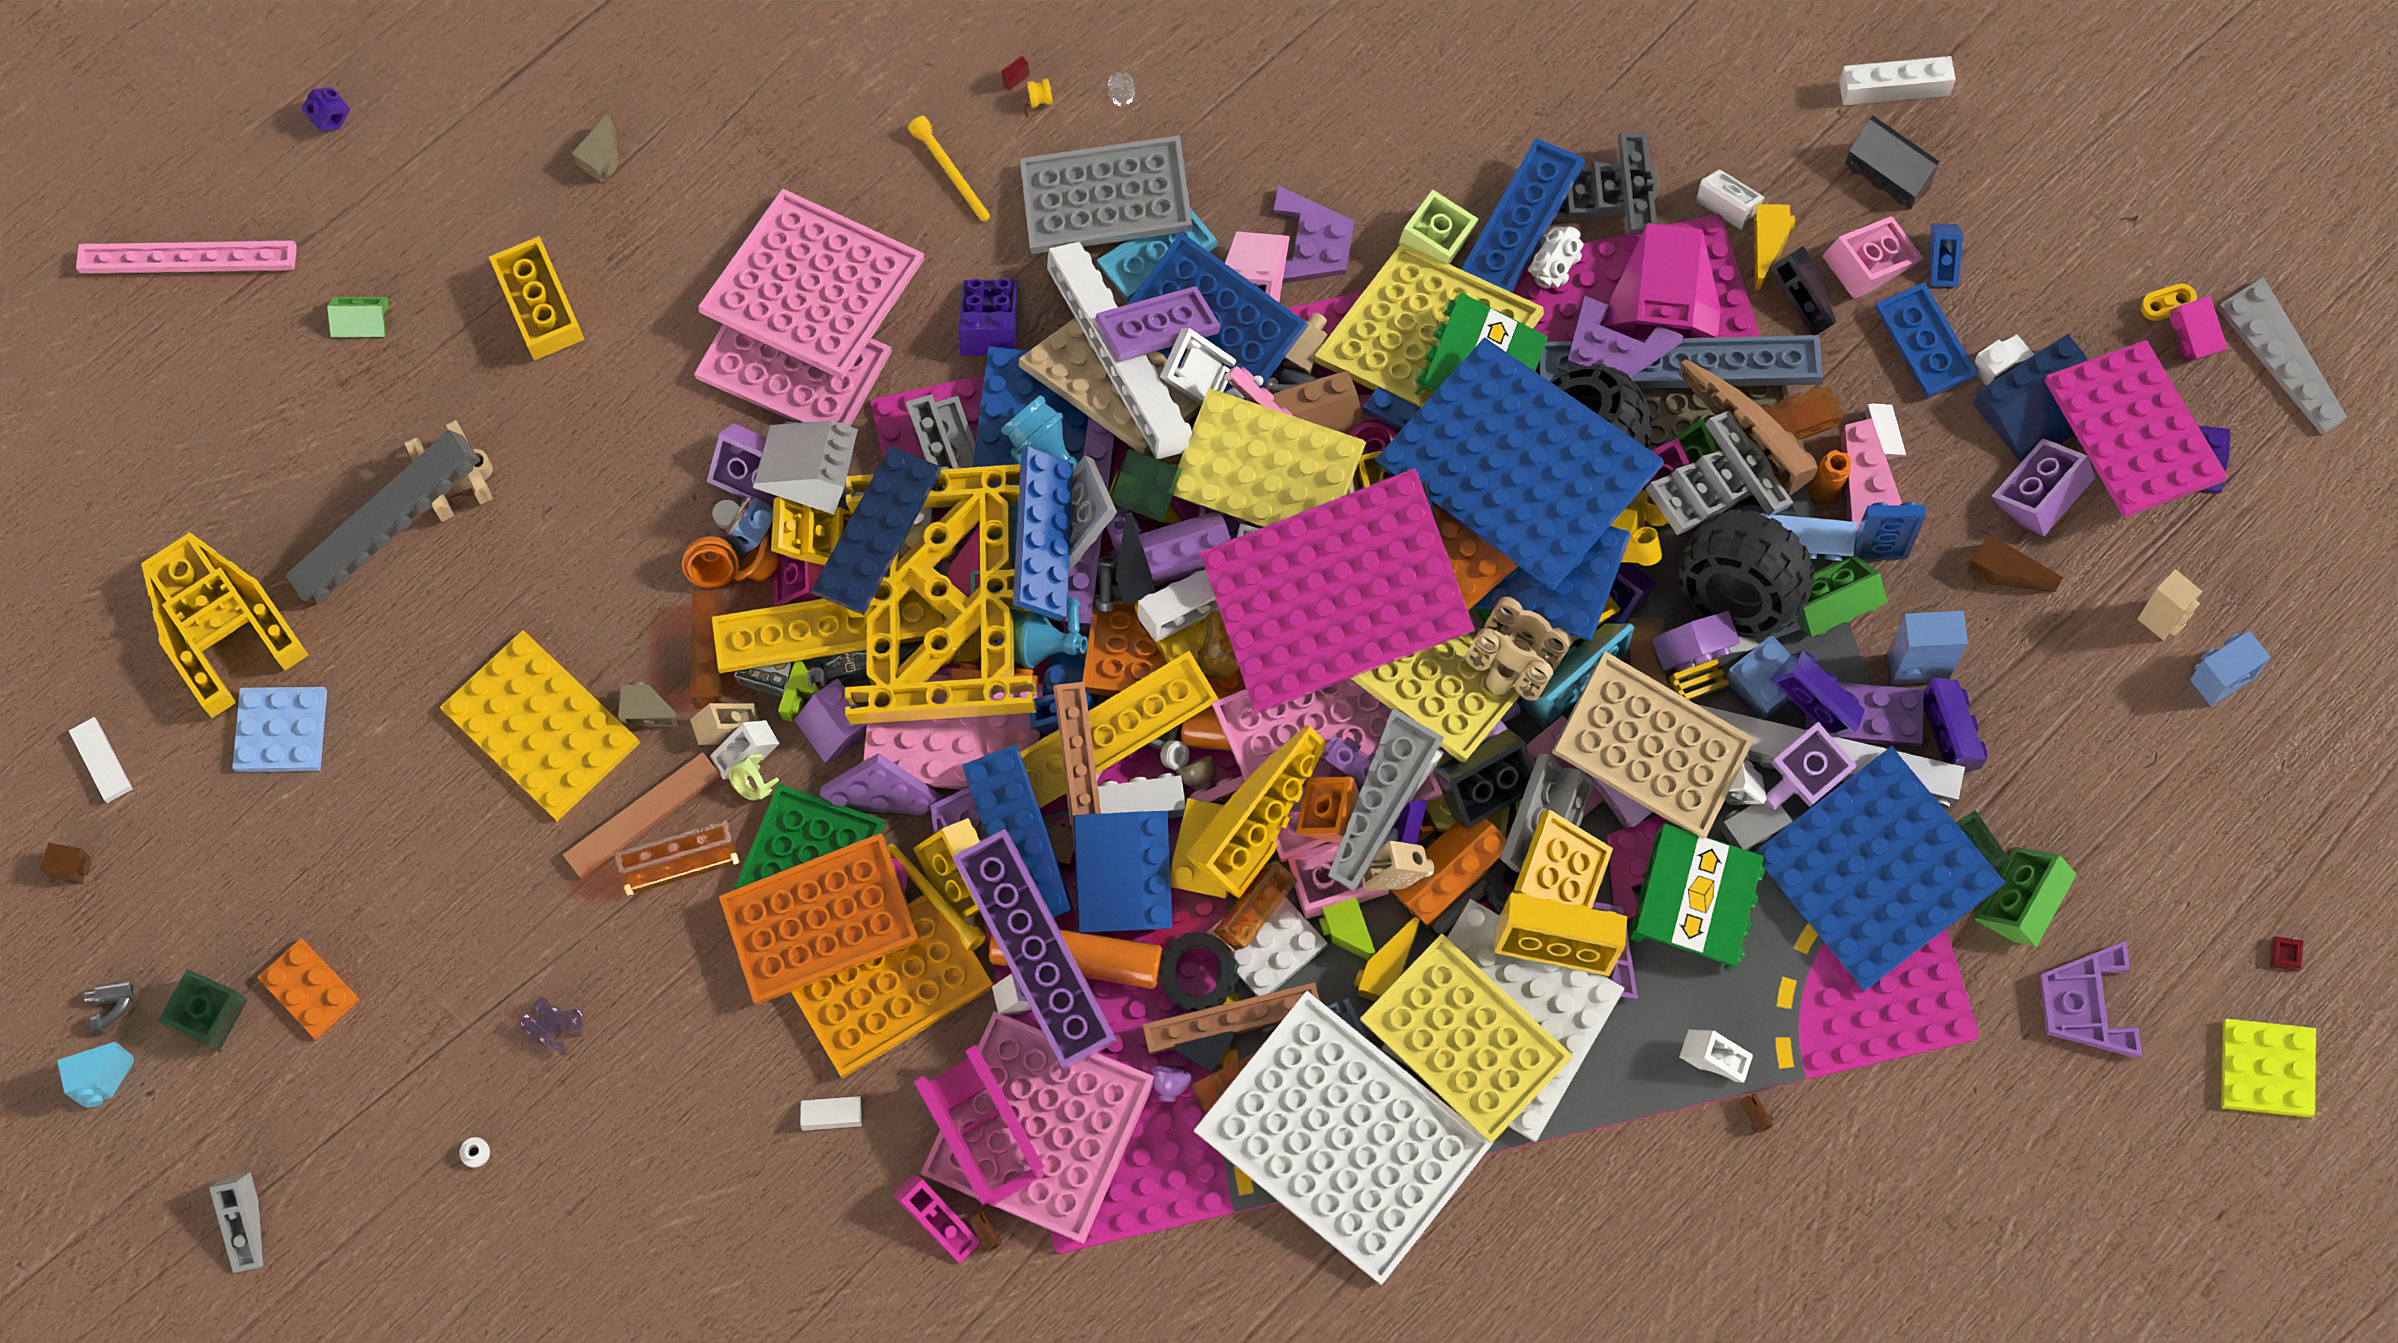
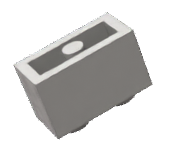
M1765 800L1764 804H1748L1749 807L1741 812L1739 809H1736L1724 818L1725 821L1721 832L1730 845L1753 852L1790 825L1792 820L1781 804L1774 810Z

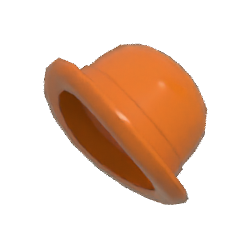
M765 533L758 546L749 551L734 576L735 580L741 581L749 578L753 581L764 582L775 573L780 558L778 553L771 551V546L768 543V533Z

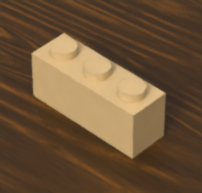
M2175 569L2157 587L2139 615L2138 620L2163 641L2170 634L2176 637L2200 605L2197 599L2203 591Z

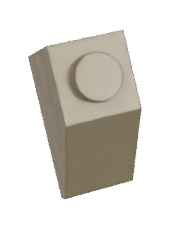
M608 115L602 118L572 153L577 167L601 183L607 176H611L615 172L619 164L615 129Z
M638 681L630 682L629 685H621L618 717L624 726L680 727V720L676 712L650 685Z

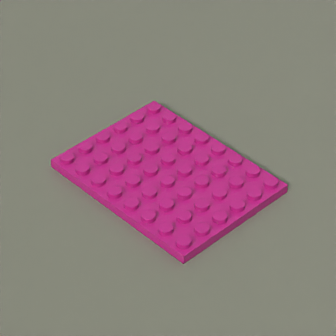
M1415 468L1200 552L1250 700L1257 714L1475 631Z

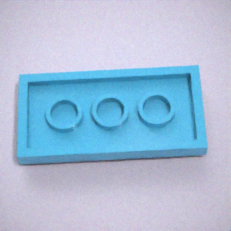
M1190 208L1193 231L1182 233L1207 251H1211L1218 246L1217 239ZM1180 233L1128 240L1097 259V264L1125 300L1129 302Z

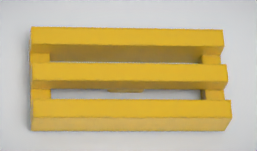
M1717 659L1680 671L1669 677L1676 693L1688 700L1723 689L1730 684L1728 679H1723L1722 676L1725 673L1723 669H1718L1717 665H1719ZM1707 670H1710L1711 672L1709 674L1697 677L1695 679L1679 683V680L1705 672ZM1712 679L1716 681L1714 684L1686 694L1683 691Z

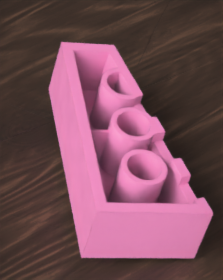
M1872 418L1845 425L1840 438L1841 453H1847L1852 461L1850 474L1844 484V495L1846 496V521L1857 522L1856 533L1867 506L1878 502H1884L1888 505L1902 504Z

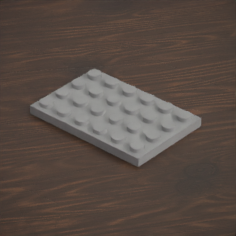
M1180 135L1020 158L1031 254L1049 252V248L1080 242L1082 247L1193 231Z

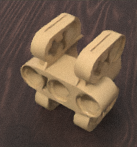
M457 420L444 426L446 431L451 430L463 435L466 439ZM413 438L404 442L412 461L425 451L419 438ZM473 449L480 461H483V464L479 468L473 466V470L468 475L461 477L453 484L449 492L439 496L432 503L441 522L455 517L447 498L471 487L480 505L493 500L492 494L485 482L492 474L493 467L484 451Z
M1502 597L1490 614L1484 628L1480 629L1465 658L1468 664L1477 670L1490 669L1485 682L1487 688L1492 693L1503 695L1513 685H1516V691L1521 697L1534 701L1543 692L1553 675V671L1557 669L1571 646L1573 639L1568 632L1561 628H1551L1548 621L1541 615L1532 611L1522 610V606L1515 599ZM1503 608L1510 610L1513 615L1506 613ZM1498 622H1500L1501 624H1503V626H1502V627L1498 626V625H1497ZM1485 638L1491 640L1494 644L1488 642ZM1552 638L1558 639L1563 645L1557 643ZM1479 652L1484 653V656L1479 655ZM1550 652L1553 656L1549 657L1547 653ZM1534 668L1539 669V670L1542 671L1544 674L1539 673V672H1538L1537 670H1535ZM1529 682H1532L1535 685L1532 687L1529 685Z

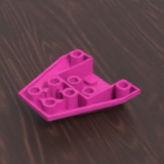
M1647 223L1610 299L1607 327L1635 330L1636 324L1659 325L1662 327L1690 330V336L1718 338L1721 310L1703 230Z

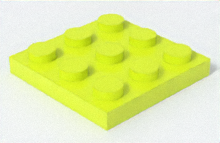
M2225 1019L2223 1021L2221 1108L2309 1118L2315 1116L2316 1028Z

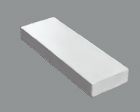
M95 717L69 730L105 802L109 803L133 789Z

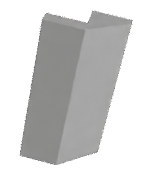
M931 394L905 403L926 461L939 465L941 470L973 467L975 441L958 396L935 402ZM945 486L936 487V491H942Z
M1539 753L1500 859L1511 869L1520 873L1543 810H1551L1579 827L1595 782L1583 770L1562 767L1549 754Z

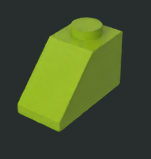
M1357 898L1323 908V918L1319 919L1323 935H1329L1333 944L1369 961L1375 955V950Z

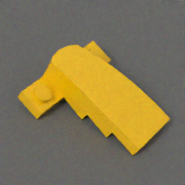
M777 497L774 499L771 551L799 560L825 565L853 513L838 507L835 514H831L798 502Z

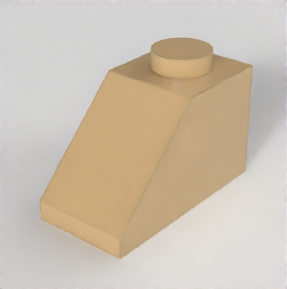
M709 703L690 719L698 745H721L742 723L760 721L754 704Z

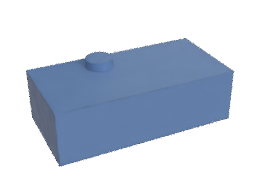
M1964 611L1909 613L1904 615L1887 652L1890 686L1928 684L1930 679L1933 678L1950 679L1968 644Z

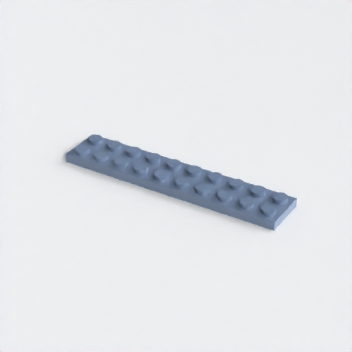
M1819 335L1682 338L1681 344L1631 377L1639 389L1687 388L1690 386L1678 374L1681 362L1686 359L1713 373L1732 386L1822 384L1823 372ZM1640 339L1638 341L1645 343L1647 339ZM1573 341L1546 342L1540 357V375L1550 381L1555 374L1572 369L1568 367V358Z

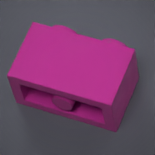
M2211 296L2170 309V323L2173 329L2177 331L2180 340L2178 343L2179 350L2187 362L2228 349Z

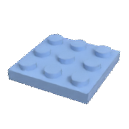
M240 688L232 769L235 772L321 771L327 700L326 688Z

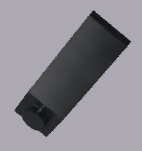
M1804 246L1769 267L1812 335H1818L1837 323L1819 270Z
M1132 512L1127 513L1125 517L1116 571L1117 583L1112 584L1116 600H1122L1124 605L1139 601L1148 594L1156 593Z

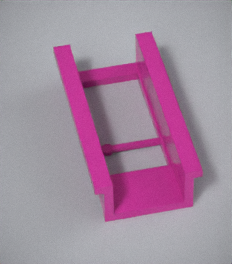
M974 1045L966 1050L969 1058L930 1081L925 1076H922L915 1080L914 1083L981 1204L983 1205L988 1202L995 1206L1045 1176L1041 1171L1045 1166L978 1047ZM987 1089L998 1109L990 1110L986 1116L959 1131L949 1111ZM1000 1113L1031 1169L993 1191L962 1135L989 1119H995L997 1114Z

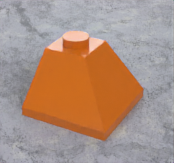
M1308 777L1296 834L1340 844L1360 794L1355 779L1352 777Z

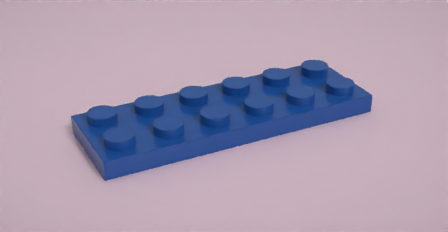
M1535 138L1461 270L1512 293L1584 166L1585 159Z
M1027 446L1021 450L1013 605L1060 621L1066 618L1073 463Z
M1012 745L962 764L986 838L1005 829L1014 842L1051 915L1056 917L1074 910L1018 745Z

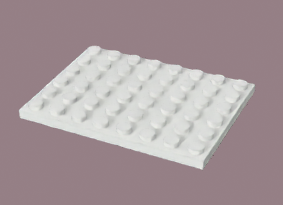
M1308 991L1303 994L1194 1130L1196 1134L1380 1285L1384 1283L1492 1145L1465 1119Z

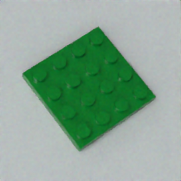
M778 784L734 888L736 890L883 832L886 822L845 806H835L830 801Z

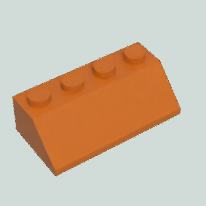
M1487 819L1468 829L1456 821L1425 850L1426 859L1432 860L1434 864L1433 874L1430 877H1423L1408 888L1389 890L1428 929L1441 914L1491 869L1493 864L1501 858L1507 839Z

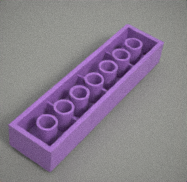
M1003 829L953 856L954 862L1062 1068L1066 1070L1118 1042L1009 833Z

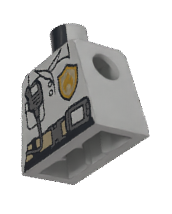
M795 661L738 670L735 672L734 677L740 686L782 698Z

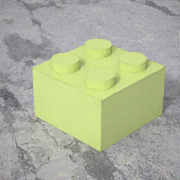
M1432 190L1404 227L1398 244L1408 245L1450 265L1472 235L1478 218Z

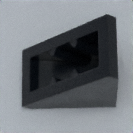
M1227 1031L1175 1044L1178 1056L1209 1075L1214 1076L1235 1043L1233 1031Z

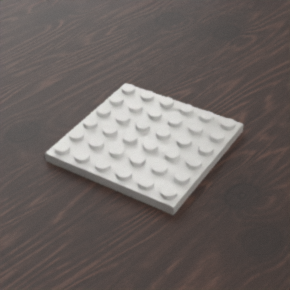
M1470 899L1447 939L1573 1055V1058L1508 1126L1536 1142L1625 988L1601 974L1494 953L1496 924L1500 916ZM1383 1045L1381 1052L1410 1068L1387 1045Z

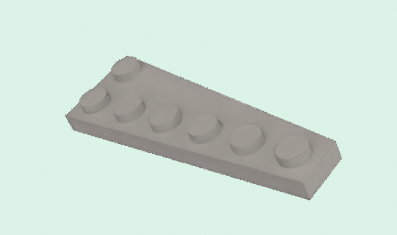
M2263 277L2219 305L2218 311L2321 435H2324L2345 421L2347 418L2345 412Z
M1394 708L1389 716L1380 744L1328 874L1330 878L1353 891L1357 888L1444 740V737Z

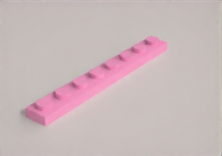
M294 241L79 244L76 269L79 273L294 270L297 246Z

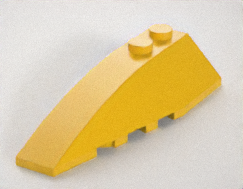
M1310 725L1303 727L1273 753L1239 787L1193 845L1186 857L1203 874L1235 897L1240 898L1274 853L1278 845L1275 842L1282 827L1286 828L1290 820L1287 816L1294 801L1299 802L1303 793L1301 789L1305 778L1311 777L1327 743Z

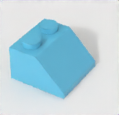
M112 1042L57 1060L64 1093L83 1107L92 1108L103 1104V1100L113 1097L134 1063L133 1055L118 1043Z

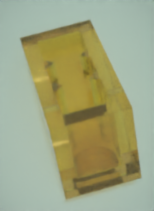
M1212 610L1206 616V635L1204 643L1198 651L1200 668L1204 676L1226 682L1239 669V665L1221 613Z

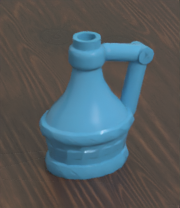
M1041 395L1001 429L1002 434L1008 435L1014 446L1011 450V456L1016 465L1021 463V450L1027 446L1073 463V470L1078 465V461L1074 457L1069 456L1064 445L1062 413H1057L1045 404V398Z
M1067 597L1069 631L1067 634L1053 627L1042 614L1033 611L1020 612L1016 609H1010L1014 628V662L1031 670L1049 656L1059 652H1065L1068 655L1085 653L1088 641L1085 636L1079 634V600ZM997 639V646L1001 645L1004 640Z

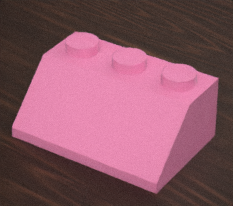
M1329 843L1313 848L1288 859L1296 894L1306 920L1323 915V908L1354 898H1357L1358 903L1389 894V890H1364L1361 879L1357 888L1353 891L1330 878L1328 874L1340 846L1338 843Z

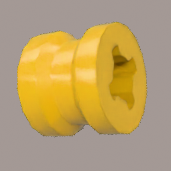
M1044 78L1038 83L1033 81L1027 82L1032 108H1036L1039 104L1043 103L1053 105L1048 78Z

